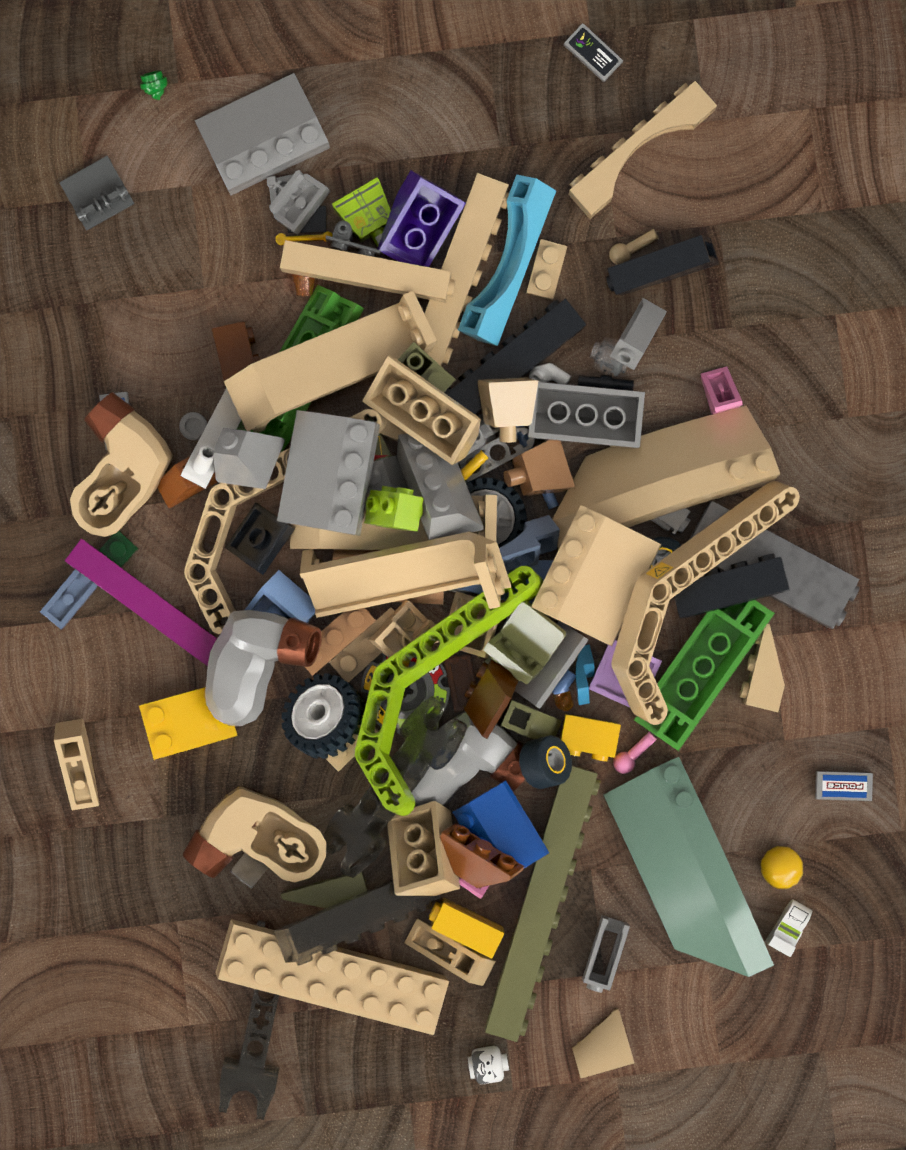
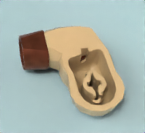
M114 392L103 398L84 419L100 442L106 443L108 453L99 461L94 471L74 488L70 498L72 515L78 525L90 534L103 537L117 533L130 517L148 501L157 489L173 456L167 443L155 428Z
M237 787L212 809L200 830L197 829L182 855L199 871L211 878H215L234 858L233 854L242 850L253 859L264 863L281 879L298 882L311 878L320 870L326 858V841L320 830L301 818L284 803L247 788Z

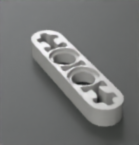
M525 427L516 428V440L518 439V432L526 435L529 429ZM499 438L473 451L457 462L458 464L460 463L461 469L466 465L469 458L474 457L481 450L489 458L481 465L480 471L472 474L465 482L472 481L530 450L535 443V438L528 439V446L523 447L521 444L513 447L516 450V453L511 455L507 443L500 442ZM497 444L502 445L506 451L505 457L500 461H496L490 456V449Z

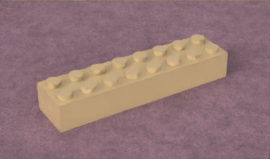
M234 919L230 921L215 972L219 980L431 1035L435 1033L449 980L439 973Z

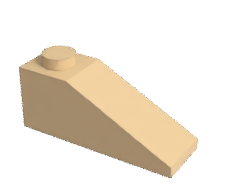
M78 719L56 723L54 743L71 810L99 806L90 745L84 720Z
M418 918L404 942L468 983L480 986L484 985L496 962L432 930L430 924Z

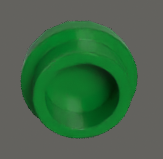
M162 70L141 75V89L146 94L151 95L153 99L160 100L164 94V88L168 84L167 77L163 76Z

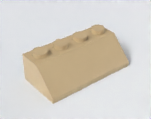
M388 355L362 401L451 465L456 464L467 456L479 435L481 419L391 355Z

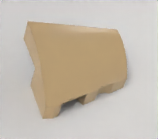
M405 600L368 640L389 658L436 624L432 620H428L409 600Z
M619 1008L614 1009L601 1024L596 1025L591 1030L589 1035L572 1047L580 1078L634 1064Z

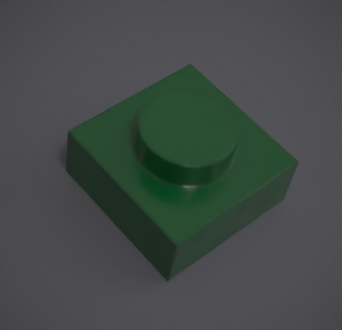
M120 530L113 534L99 549L101 553L121 568L139 550Z

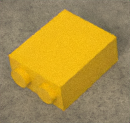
M443 898L441 903L436 901L429 915V920L432 921V930L491 959L504 935L503 926L446 898Z

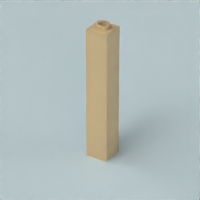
M287 240L284 243L280 264L282 272L402 295L414 291L418 298L446 303L447 296H453L455 280L451 279V271Z

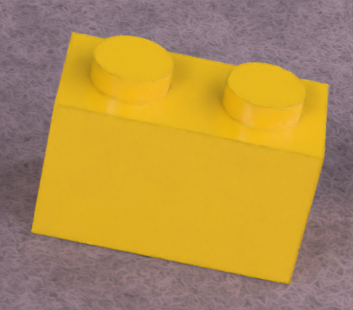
M565 714L560 739L566 744L570 755L580 756L581 752L592 753L591 759L607 762L608 757L615 758L621 725Z

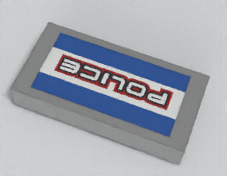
M816 771L815 799L872 801L873 773Z

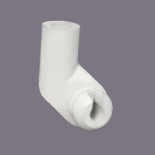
M552 363L536 366L529 374V378L538 380V382L545 383L553 380L558 384L567 385L572 377Z

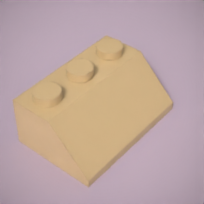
M433 801L414 807L413 811L406 816H400L395 813L386 816L395 895L437 896L460 889L459 877L452 870L440 838L441 833L452 826L451 810Z

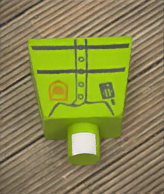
M377 177L332 203V206L342 221H347L351 225L353 234L360 242L372 237L378 247L391 210Z

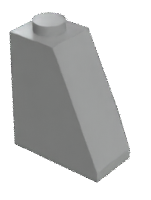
M223 428L213 451L217 482L266 489L285 440L281 437Z

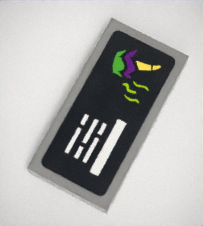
M583 23L564 43V46L603 83L623 63V60Z

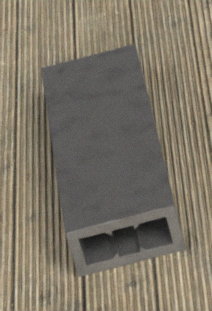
M710 501L689 540L730 510ZM768 530L760 533L715 566V568H720V571L724 572L732 570L731 564L747 561L748 565L759 562L758 557L774 553L775 558H782L790 591L769 597L829 629H834L835 625H841L847 614L844 608L848 600L852 602L860 589L857 586L860 579Z

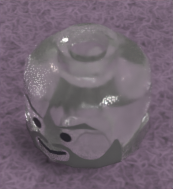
M607 336L602 340L601 344L595 342L590 357L594 359L593 368L612 377H617L620 373L625 374L627 366L610 357L619 340Z

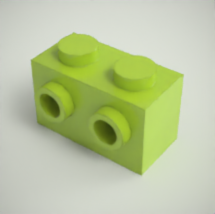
M382 486L381 491L370 490L369 497L366 500L364 523L418 532L419 521L423 514L422 504L424 498L413 496L414 490L400 487Z

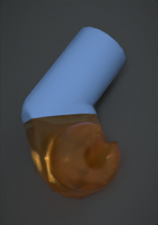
M569 670L566 671L552 691L555 705L563 711H569L574 706L569 687L575 680L576 675Z

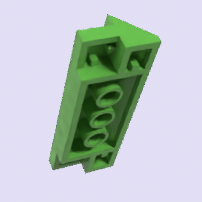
M317 285L280 352L359 320L364 308L329 289ZM311 402L275 417L268 422L265 430L259 433L283 438L285 440L281 452H283L292 437L297 410L306 411ZM241 420L237 427V430L246 431Z
M756 600L707 612L657 683L668 709L665 720L658 725H653L636 716L634 721L679 751L775 613Z

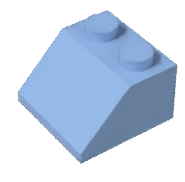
M280 570L262 586L245 609L276 613L288 619L294 617L306 623L315 614V608L310 596Z

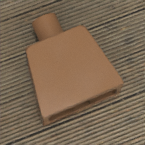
M548 440L514 457L512 460L514 469L504 471L506 485L512 487L520 484L521 491L525 496L560 493L575 487L561 441Z

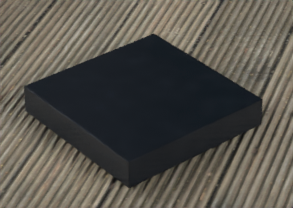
M255 502L225 548L264 575L294 531V528L287 523L277 521V516Z

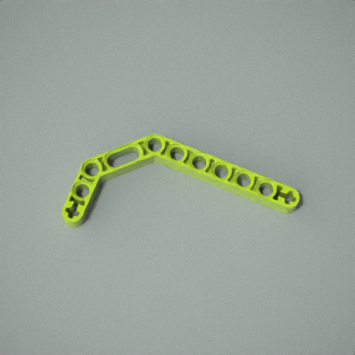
M520 566L508 574L511 588L504 590L505 593H509V597L505 602L500 603V607L489 609L484 592H482L376 667L355 747V758L382 805L387 810L400 816H406L415 807L414 796L389 755L405 688L508 617L521 602H529L535 598L543 583V579L531 567ZM482 609H486L485 615L477 619L478 613ZM459 625H463L462 631L458 635H454L455 629ZM436 641H440L438 649L432 651L433 644ZM417 656L416 664L409 667L410 660ZM394 672L393 680L387 683L388 675ZM387 699V707L381 730L375 733L374 729L380 705ZM375 749L374 757L368 761L369 752ZM388 772V780L382 784L381 778L384 773ZM392 792L395 793V794H397V795H399V796H401V797H399V799H397L396 795L392 794Z

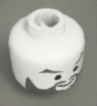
M497 1046L474 1049L472 1056L468 1057L470 1077L475 1079L478 1084L500 1082L504 1078V1071L509 1070L507 1054H501Z

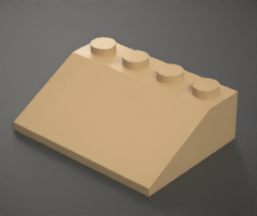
M580 505L531 607L613 646L623 625L635 583L640 575L650 569L661 544Z

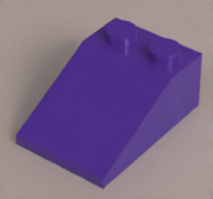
M410 170L396 195L377 249L398 262L429 267L466 203L451 192Z

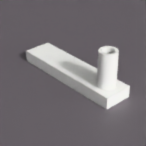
M227 388L181 474L182 477L205 489L215 472L213 451L222 429H237L241 422V418Z

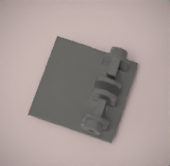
M108 156L59 182L86 231L135 204Z
M340 221L335 225L332 237L326 235L327 244L332 249L382 258L381 250L352 243L353 232L351 225L347 221Z

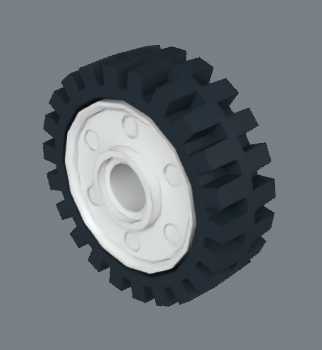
M324 673L323 676L317 674L314 675V680L311 678L305 679V686L298 684L295 687L298 691L297 694L290 693L288 697L292 701L291 703L285 702L283 708L288 712H282L281 718L285 722L281 724L282 729L286 731L284 732L286 738L298 750L313 758L327 759L328 754L332 757L337 756V749L342 752L348 749L346 746L347 742L352 745L356 741L352 736L353 734L359 735L360 728L358 725L362 723L363 717L361 715H364L365 708L362 706L364 701L360 697L359 692L347 681L337 675L332 676L329 673Z

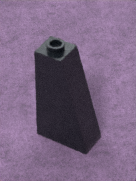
M700 235L607 268L609 275L606 276V280L611 292L615 291L616 295L623 296L719 265V261L711 238Z

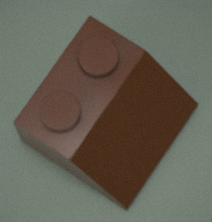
M492 659L489 663L483 661L476 674V677L480 679L477 684L471 682L464 695L468 699L464 710L485 739H488L507 707L519 681L509 670Z

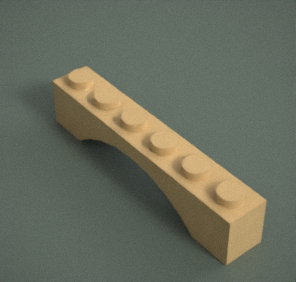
M696 81L690 86L687 83L683 84L674 93L676 98L669 104L666 101L660 104L653 111L655 116L647 122L644 119L632 129L635 134L628 140L624 137L621 138L611 148L614 151L607 158L603 155L590 166L593 170L586 176L580 174L569 184L572 188L569 190L568 195L589 219L611 202L618 174L626 161L638 148L662 134L678 130L695 129L715 111L717 105Z

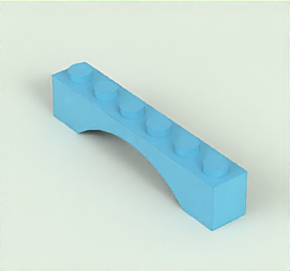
M516 175L507 198L508 231L501 261L487 286L475 299L467 304L458 331L478 341L498 346L556 193V190L540 180Z

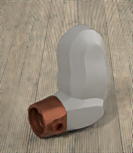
M254 610L233 611L214 643L208 661L205 698L206 705L213 717L230 726H243L256 720L264 708L267 686L273 674L275 661H279L281 664L310 667L315 662L319 653L322 638L321 630L294 617L288 619L276 613Z
M463 711L431 733L416 752L401 766L400 774L414 796L415 807L433 801L440 803L444 807L447 806L459 788L469 782L479 770L490 772V778L498 783L507 781L514 792L525 780L519 765L520 752L524 745L521 741L516 742L498 723L488 739H485L481 736L467 713Z

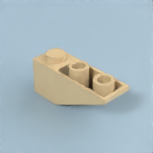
M767 624L754 643L757 644L755 654H750L746 670L750 671L748 682L743 681L740 697L744 698L742 704L778 712L785 684L770 624Z

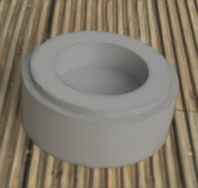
M190 412L182 417L179 428L182 435L187 439L199 440L208 423L201 414Z

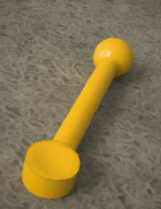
M328 231L321 235L285 236V234L280 233L275 239L278 245H284L285 240L292 242L324 240L327 242L326 235L332 237L333 234Z

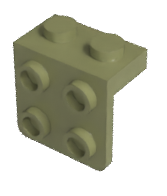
M528 601L521 602L501 631L483 649L493 661L504 666L517 680L524 682L526 685L542 671L566 637L565 630L542 612L532 608V604Z

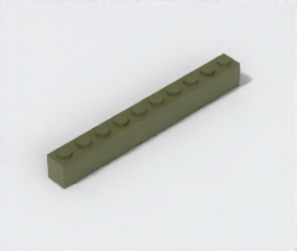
M572 765L569 778L565 783L557 786L542 836V841L549 854L534 862L486 1022L485 1033L518 1042L519 1035L525 1036L529 1020L524 1018L527 1008L533 1009L537 993L533 992L535 982H541L545 969L544 966H541L543 955H549L553 940L548 939L551 928L557 929L561 913L557 912L559 902H565L569 887L565 886L567 875L572 876L577 862V860L572 859L575 848L580 849L585 833L580 831L583 821L589 822L593 808L589 806L591 795H597L601 780L596 779L598 774L594 771Z

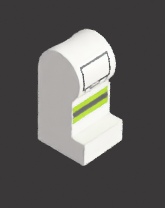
M792 899L785 907L765 942L791 957L813 911Z

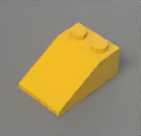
M206 687L139 706L154 760L238 736L235 726L224 724L213 717L206 705Z

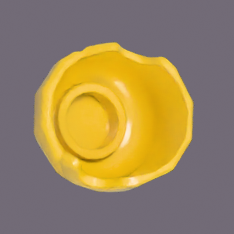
M776 846L768 850L761 860V873L772 887L789 889L797 885L803 876V862L798 853L791 848Z

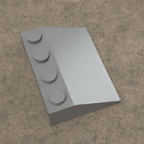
M294 73L195 120L230 195H234L267 179V177H271L330 148L324 131Z
M297 410L277 521L360 536L380 424L349 417Z

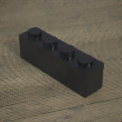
M773 553L758 557L759 562L748 565L747 561L731 564L732 570L721 572L720 568L711 569L704 574L705 577L699 578L674 596L679 618L684 619L790 591L782 558H775Z

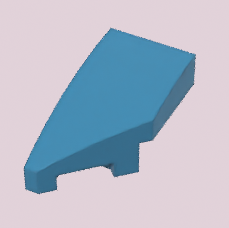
M585 645L577 657L576 687L578 705L590 703L587 678L593 677L595 674L590 645Z

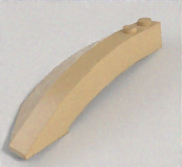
M747 406L701 417L642 435L640 448L611 446L586 456L573 479L575 487L567 490L552 518L560 529L557 544L558 550L580 505L629 528L669 513L762 487L771 481H775L780 475V471L774 454Z

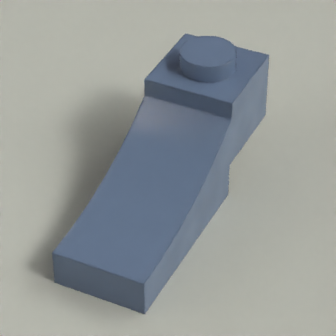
M549 515L525 522L523 532L514 540L499 548L507 574L520 566L531 567L538 565L540 554L557 549L560 529Z

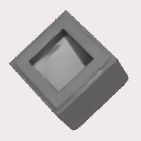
M244 853L230 872L252 889L269 867Z

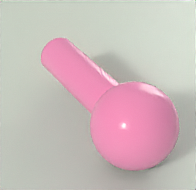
M649 731L628 752L618 753L613 760L615 770L622 774L631 772L635 767V760L658 739L657 736Z

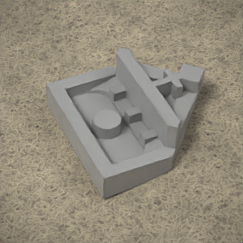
M300 170L283 177H267L271 201L269 208L274 214V218L298 235L331 191L328 187L310 175L303 174Z

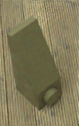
M363 869L285 890L281 893L282 900L341 912L350 910L351 914L366 911V906L371 904Z

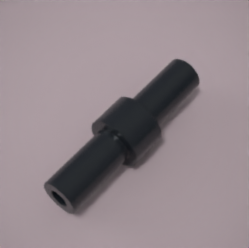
M602 374L600 377L579 375L578 386L633 391L634 380L615 379L610 375Z

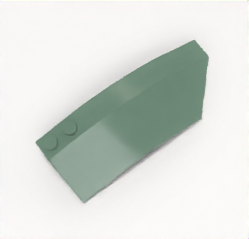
M677 757L604 794L603 796L674 949L747 977L774 966L740 886L680 758Z

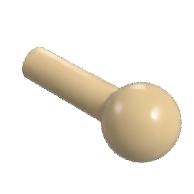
M652 229L628 244H615L610 249L609 257L616 265L627 262L631 259V254L659 239L656 231Z

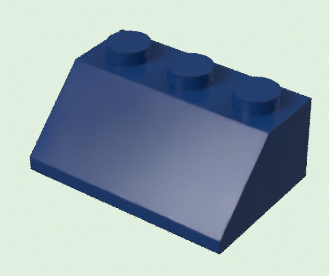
M507 781L498 784L453 811L459 825L466 827L480 839L490 842L493 847L504 854L512 856L518 863L525 866L524 868L549 854L548 849Z

